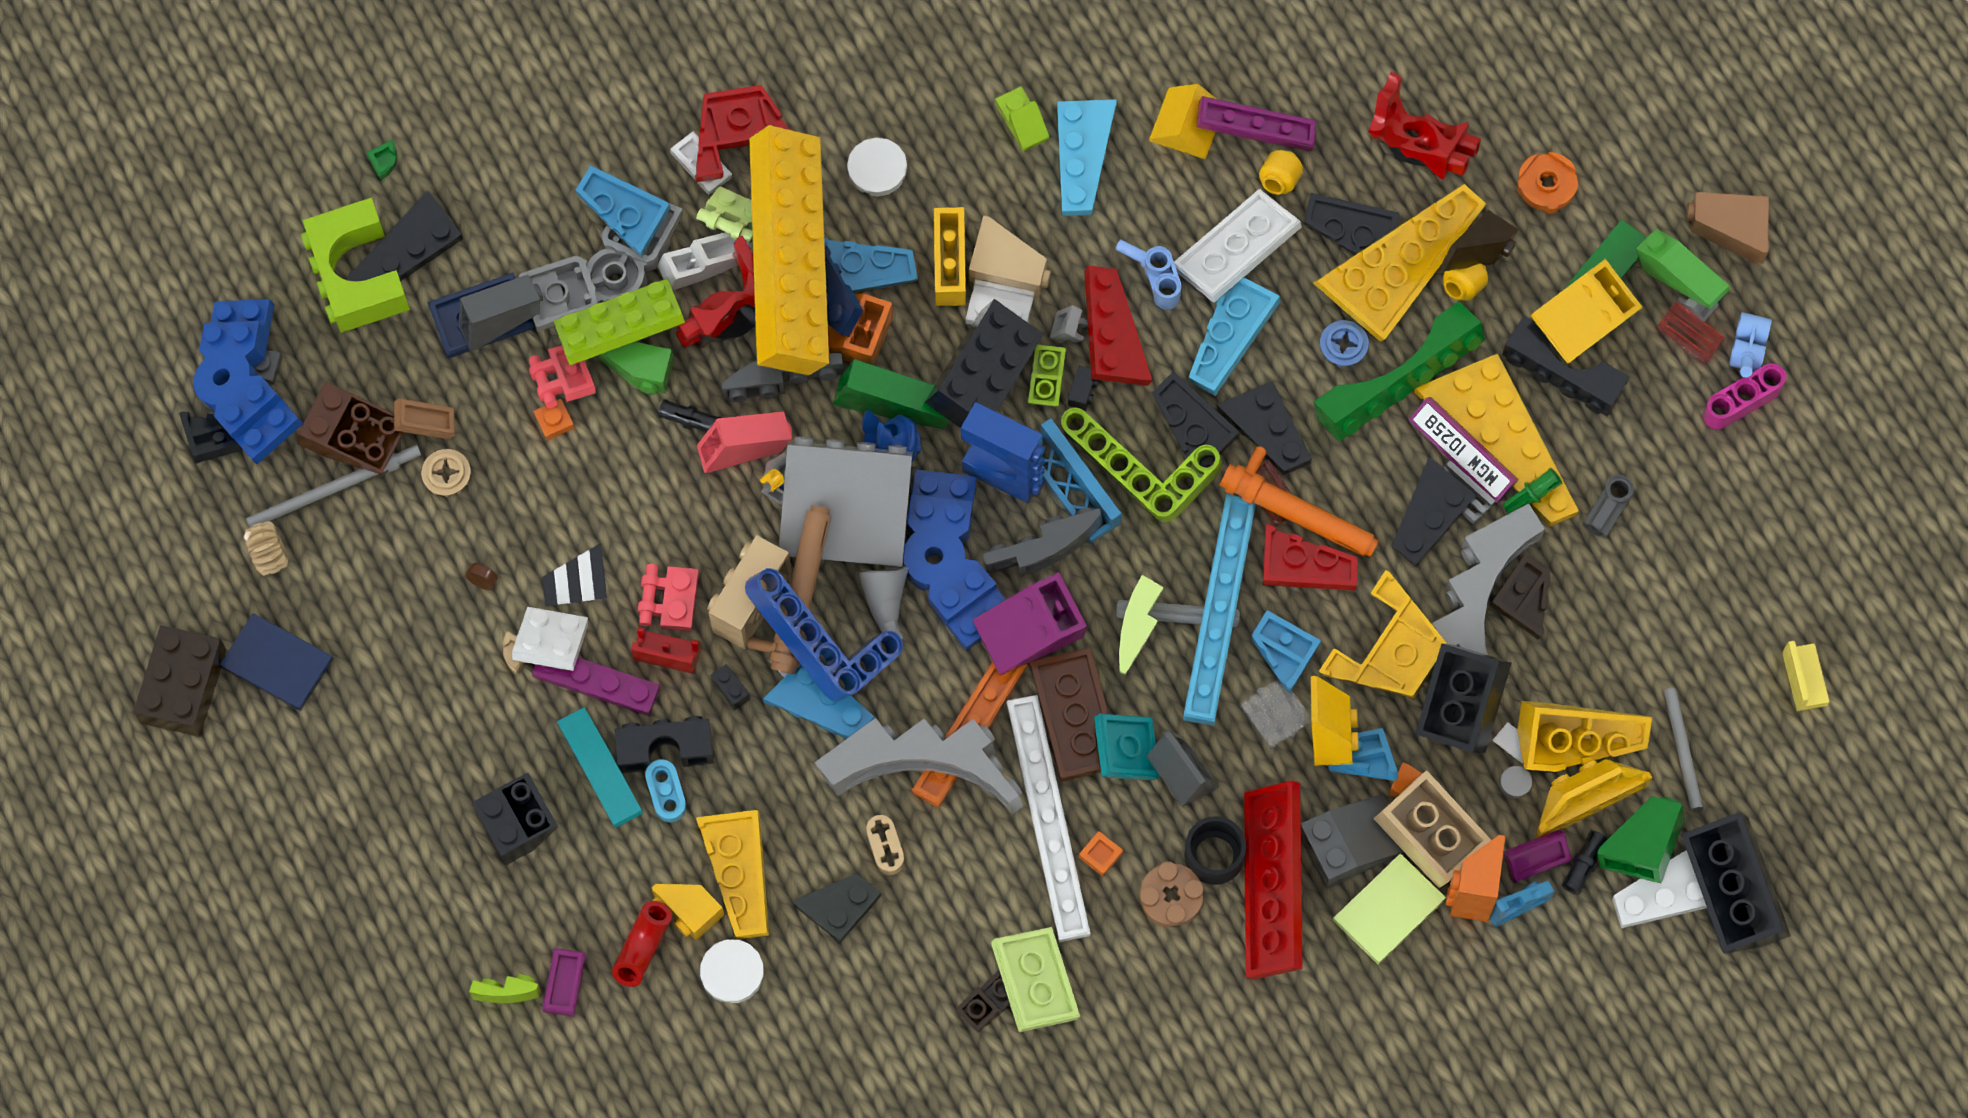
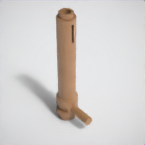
M811 505L810 511L807 510L790 582V587L809 611L831 516L828 515L830 509ZM784 608L783 614L787 616V611ZM800 629L801 637L806 640L804 632ZM775 633L774 641L755 637L748 639L747 647L749 649L771 653L769 661H772L770 669L795 675L796 667L800 668L799 661L777 633Z

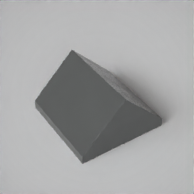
M1170 730L1162 736L1146 756L1182 807L1219 787L1186 740Z

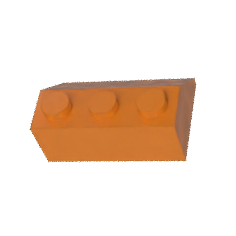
M1498 835L1463 860L1459 871L1454 870L1453 878H1451L1450 886L1447 889L1445 902L1446 906H1451L1450 916L1488 922L1498 898L1505 843L1504 835Z

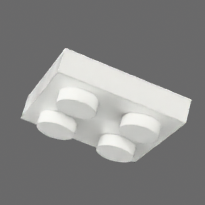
M527 607L512 650V660L573 671L588 628V617Z

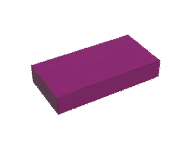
M1561 829L1503 851L1510 879L1514 883L1572 861L1565 833Z
M554 948L542 1007L543 1012L575 1017L586 960L585 952Z

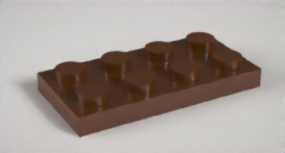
M1091 647L1031 661L1030 667L1060 781L1063 782L1100 773L1101 767L1094 717L1098 714L1109 713Z

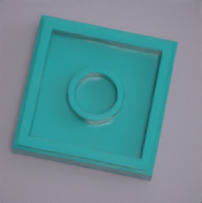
M1098 714L1094 717L1102 777L1156 780L1160 778L1159 773L1146 757L1156 745L1152 717Z

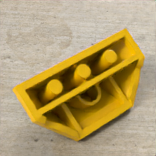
M1605 759L1599 763L1596 760L1586 763L1579 768V773L1571 777L1568 774L1558 777L1551 783L1552 786L1548 792L1535 837L1538 838L1559 829L1563 830L1647 788L1652 780L1650 772Z

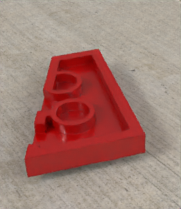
M1266 524L1263 585L1356 591L1358 557L1323 544L1321 546L1304 541L1301 536L1293 533L1288 535L1277 531L1276 527Z

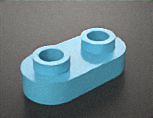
M662 759L656 760L647 767L645 773L654 809L661 820L675 822L681 819L686 812V802L678 774L671 762ZM666 774L668 778L665 782H658L656 780L658 775ZM668 803L676 804V808L673 811L665 810V806Z

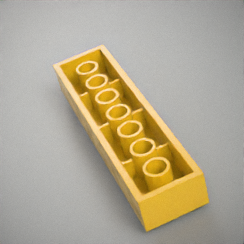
M768 125L749 138L757 365L811 375L829 364L820 137Z

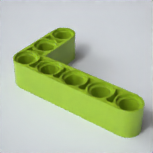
M1070 408L1064 412L1061 419L1062 427L1068 437L1161 522L1167 523L1175 520L1222 470L1223 463L1219 452L1215 447L1205 444L1196 448L1168 479L1162 483L1082 409ZM1077 418L1084 420V425L1081 429L1076 431L1069 429L1072 420ZM1099 438L1105 439L1106 445L1102 450L1094 451L1091 449L1093 441ZM1212 455L1215 457V462L1211 467L1205 468L1200 466V460L1204 456ZM1118 459L1128 460V466L1123 471L1113 470V465ZM1190 477L1194 479V484L1190 489L1181 490L1178 488L1179 482L1183 478ZM1139 480H1149L1150 487L1146 491L1138 492L1135 490V485ZM1167 499L1173 502L1169 511L1159 512L1157 510V506L1162 500Z

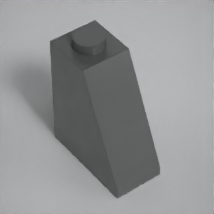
M528 274L460 298L459 328L471 352L539 314L540 301H543V295L537 283L533 284Z

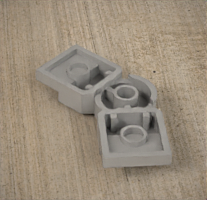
M670 203L671 209L642 258L607 225L601 235L605 249L592 256L589 262L579 256H573L518 274L519 277L528 274L532 283L539 285L543 295V301H540L539 314L533 317L537 332L554 327L553 320L567 314L578 312L596 303H602L624 293L645 287L647 282L645 272L658 268L657 265L662 255L668 250L671 244L670 238L684 214L683 209ZM612 274L622 275L617 281L608 279Z

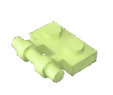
M719 186L706 202L705 209L701 208L698 211L696 219L706 223V227L716 230L718 228L729 233L730 238L737 240V238L743 236L747 242L752 243V200Z

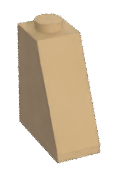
M983 216L969 267V282L975 283L976 279L1033 291L1034 297L1040 298L1042 287L1048 288L1051 271L1047 270V258L992 218Z

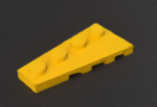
M758 810L696 817L735 937L737 939L769 936L760 812Z

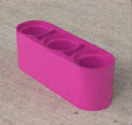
M1777 364L1764 365L1752 372L1750 377H1743L1712 395L1703 413L1705 424L1712 429L1725 428L1779 396L1786 381L1784 369ZM1771 378L1777 385L1770 386L1763 379ZM1738 393L1748 394L1751 400L1741 399ZM1712 408H1722L1726 414H1715Z

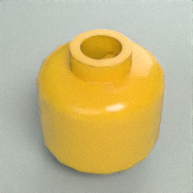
M1275 150L1269 154L1261 167L1259 179L1264 189L1269 193L1275 195L1287 194L1294 189L1303 174V166L1293 152Z
M1477 264L1469 268L1445 271L1443 275L1444 289L1453 299L1462 301L1472 300L1488 284V274L1485 265Z

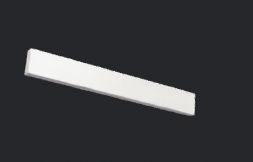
M1038 695L1008 700L1009 717L1059 942L1089 937L1090 929Z

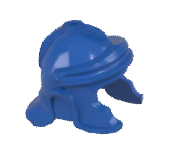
M866 409L862 419V431L865 433L863 442L876 444L875 449L888 450V445L906 446V451L913 452V462L917 454L921 452L920 435L916 429L915 422L899 414L886 423H882L877 416L873 415L871 410Z

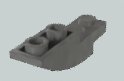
M841 352L829 354V364L811 375L759 366L756 360L732 374L721 384L723 398L731 402H743L750 397L758 396L770 399L777 397L778 394L785 393L783 382L789 381L792 384H800L806 382L807 379H835L844 372Z
M1083 508L1076 511L1075 515L1070 517L1055 516L1047 519L1045 524L1040 525L1043 537L1028 536L1020 539L1019 543L1007 547L1005 544L991 547L989 552L983 553L988 573L1019 565L1021 576H1025L1060 561L1083 545L1102 525L1103 520L1100 508L1095 510L1093 508Z

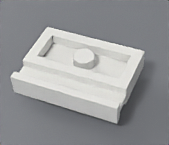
M975 279L966 315V324L972 325L980 311L993 299L999 301L1026 322L1029 321L1034 300L1033 291Z

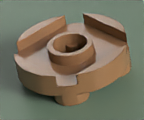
M1164 862L1160 866L1153 868L1144 877L1140 887V902L1144 914L1152 922L1162 927L1185 925L1191 922L1198 915L1203 903V885L1198 876L1188 867L1172 862ZM1177 889V895L1180 899L1178 901L1172 899L1170 902H1166L1164 890Z

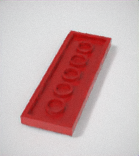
M1291 780L1244 792L1246 978L1254 980L1303 969L1300 783Z

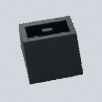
M529 773L472 802L479 819L505 866L534 851L558 828Z

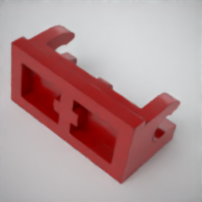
M642 627L637 628V641L633 642L631 647L632 656L635 661L694 674L702 647L700 641L694 639L689 641L646 631Z

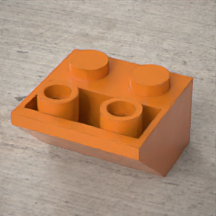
M864 293L855 294L863 312L849 337L841 335L828 325L829 354L841 352L842 360L851 363L856 359L875 365L893 319L892 302Z

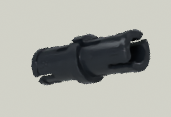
M663 399L658 411L659 418L683 424V428L688 430L695 428L705 432L710 429L716 419L722 418L699 411L696 406L690 405L686 407L670 402L667 399Z
M1589 831L1579 853L1573 856L1571 869L1561 884L1565 890L1572 894L1580 895L1590 873L1594 872L1598 866L1596 863L1598 860L1597 852L1608 840L1606 836L1597 831Z

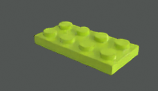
M668 278L553 320L569 365L685 323Z

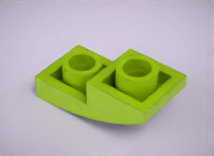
M1045 345L1036 346L1028 404L1059 407L1066 348Z
M517 974L516 978L507 976L504 988L500 987L501 983L486 978H483L482 982L473 980L469 991L473 1000L490 1003L529 1001L539 998L541 994V989L535 983V979L522 974Z

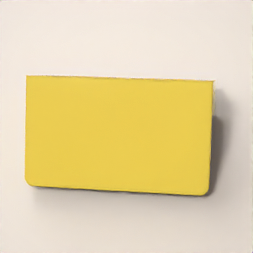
M1789 641L1782 654L1796 710L1801 711L1828 706L1829 698L1815 643L1796 647L1795 641Z

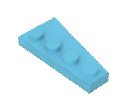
M1117 99L1057 102L1062 216L1092 215Z
M1244 277L1222 295L1216 302L1217 306L1214 315L1210 318L1205 339L1200 345L1189 374L1190 383L1216 396L1280 304V296Z

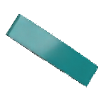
M585 707L558 720L557 724L571 747L575 758L614 828L642 815L643 812Z

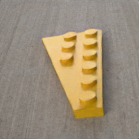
M1463 184L1313 282V284L1378 341H1384L1440 267L1451 245L1466 232L1486 203Z
M1498 353L1432 380L1414 390V393L1421 400L1432 397L1519 479L1513 486L1517 492L1525 488L1524 483L1532 482L1549 468H1553L1563 484L1541 498L1539 504L1534 502L1530 505L1533 511L1549 527L1578 515L1579 510Z

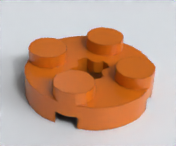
M1548 152V155H1532L1520 168L1517 192L1532 208L1548 214L1556 213L1558 209L1566 207L1576 194L1578 178L1575 166L1568 158L1559 153ZM1549 176L1554 179V186H1543L1540 178L1547 179Z

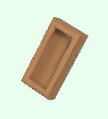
M398 398L394 401V430L450 440L455 436L454 408Z

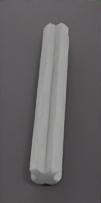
M1129 600L1118 601L1116 610L1118 618H1124ZM1155 603L1148 615L1163 622L1201 624L1205 606ZM1238 609L1235 612L1233 627L1239 625L1240 612Z

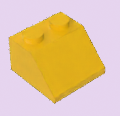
M1311 676V723L1315 766L1353 764L1352 751H1359L1358 732H1352V728H1358L1357 709H1351L1349 695L1320 677Z

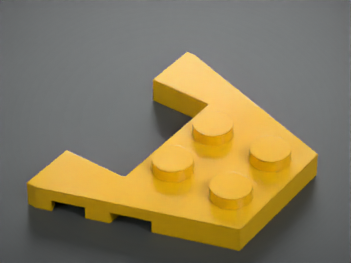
M1385 570L1372 590L1371 595L1396 610L1397 612L1361 665L1334 648L1319 672L1327 677L1415 698L1434 670L1441 643H1447L1392 574Z

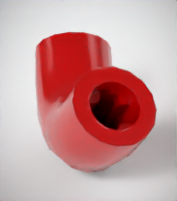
M658 901L646 902L639 912L612 968V975L620 984L634 987L642 982L650 962L672 920L671 910L663 903Z

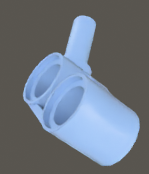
M1120 239L1115 250L1140 262L1141 266L1144 267L1145 275L1149 279L1153 291L1155 304L1164 310L1175 308L1179 304L1181 297V281L1170 251L1165 247L1155 246L1146 252ZM1155 261H1161L1165 266L1155 268L1151 264ZM1163 288H1170L1174 291V293L1171 295H1164L1160 292V290Z
M1741 312L1729 366L1740 368L1742 377L1748 378L1752 375V371L1754 372L1761 368L1772 319Z

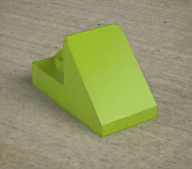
M1022 86L995 99V105L1023 152L1049 140V134L1036 101L1030 102Z

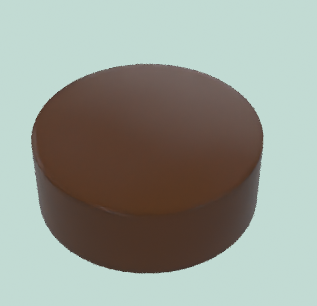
M479 563L471 564L465 574L472 584L485 590H492L498 580L497 574L492 569Z

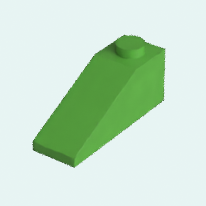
M1655 229L1636 248L1643 272L1709 309L1730 290L1729 284L1682 243L1658 229Z
M632 342L595 356L635 388H639L641 392L651 395L657 394V392L666 394L674 363L672 349Z

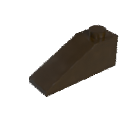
M1488 210L1451 245L1440 269L1450 271L1469 268L1477 264H1495L1503 255L1508 257L1517 244L1513 239L1519 229Z

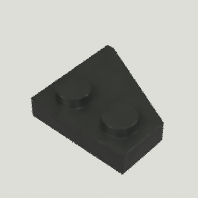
M856 873L797 898L793 905L837 942L841 943L878 901L881 893Z

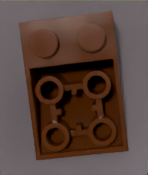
M325 381L298 432V445L326 458L382 475L403 432L394 430V413Z

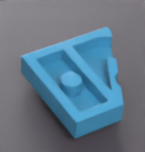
M1268 610L1251 635L1252 642L1289 693L1294 689L1321 644L1320 639Z
M1383 728L1358 733L1359 751H1352L1353 764L1327 765L1329 771L1392 781L1398 780V771Z
M1536 881L1517 893L1497 900L1490 915L1494 927L1496 928L1551 900L1555 891L1549 881L1540 884Z

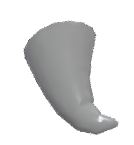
M897 566L860 572L859 577L862 588L879 629L882 633L885 631L896 632L903 639L897 620L909 568Z

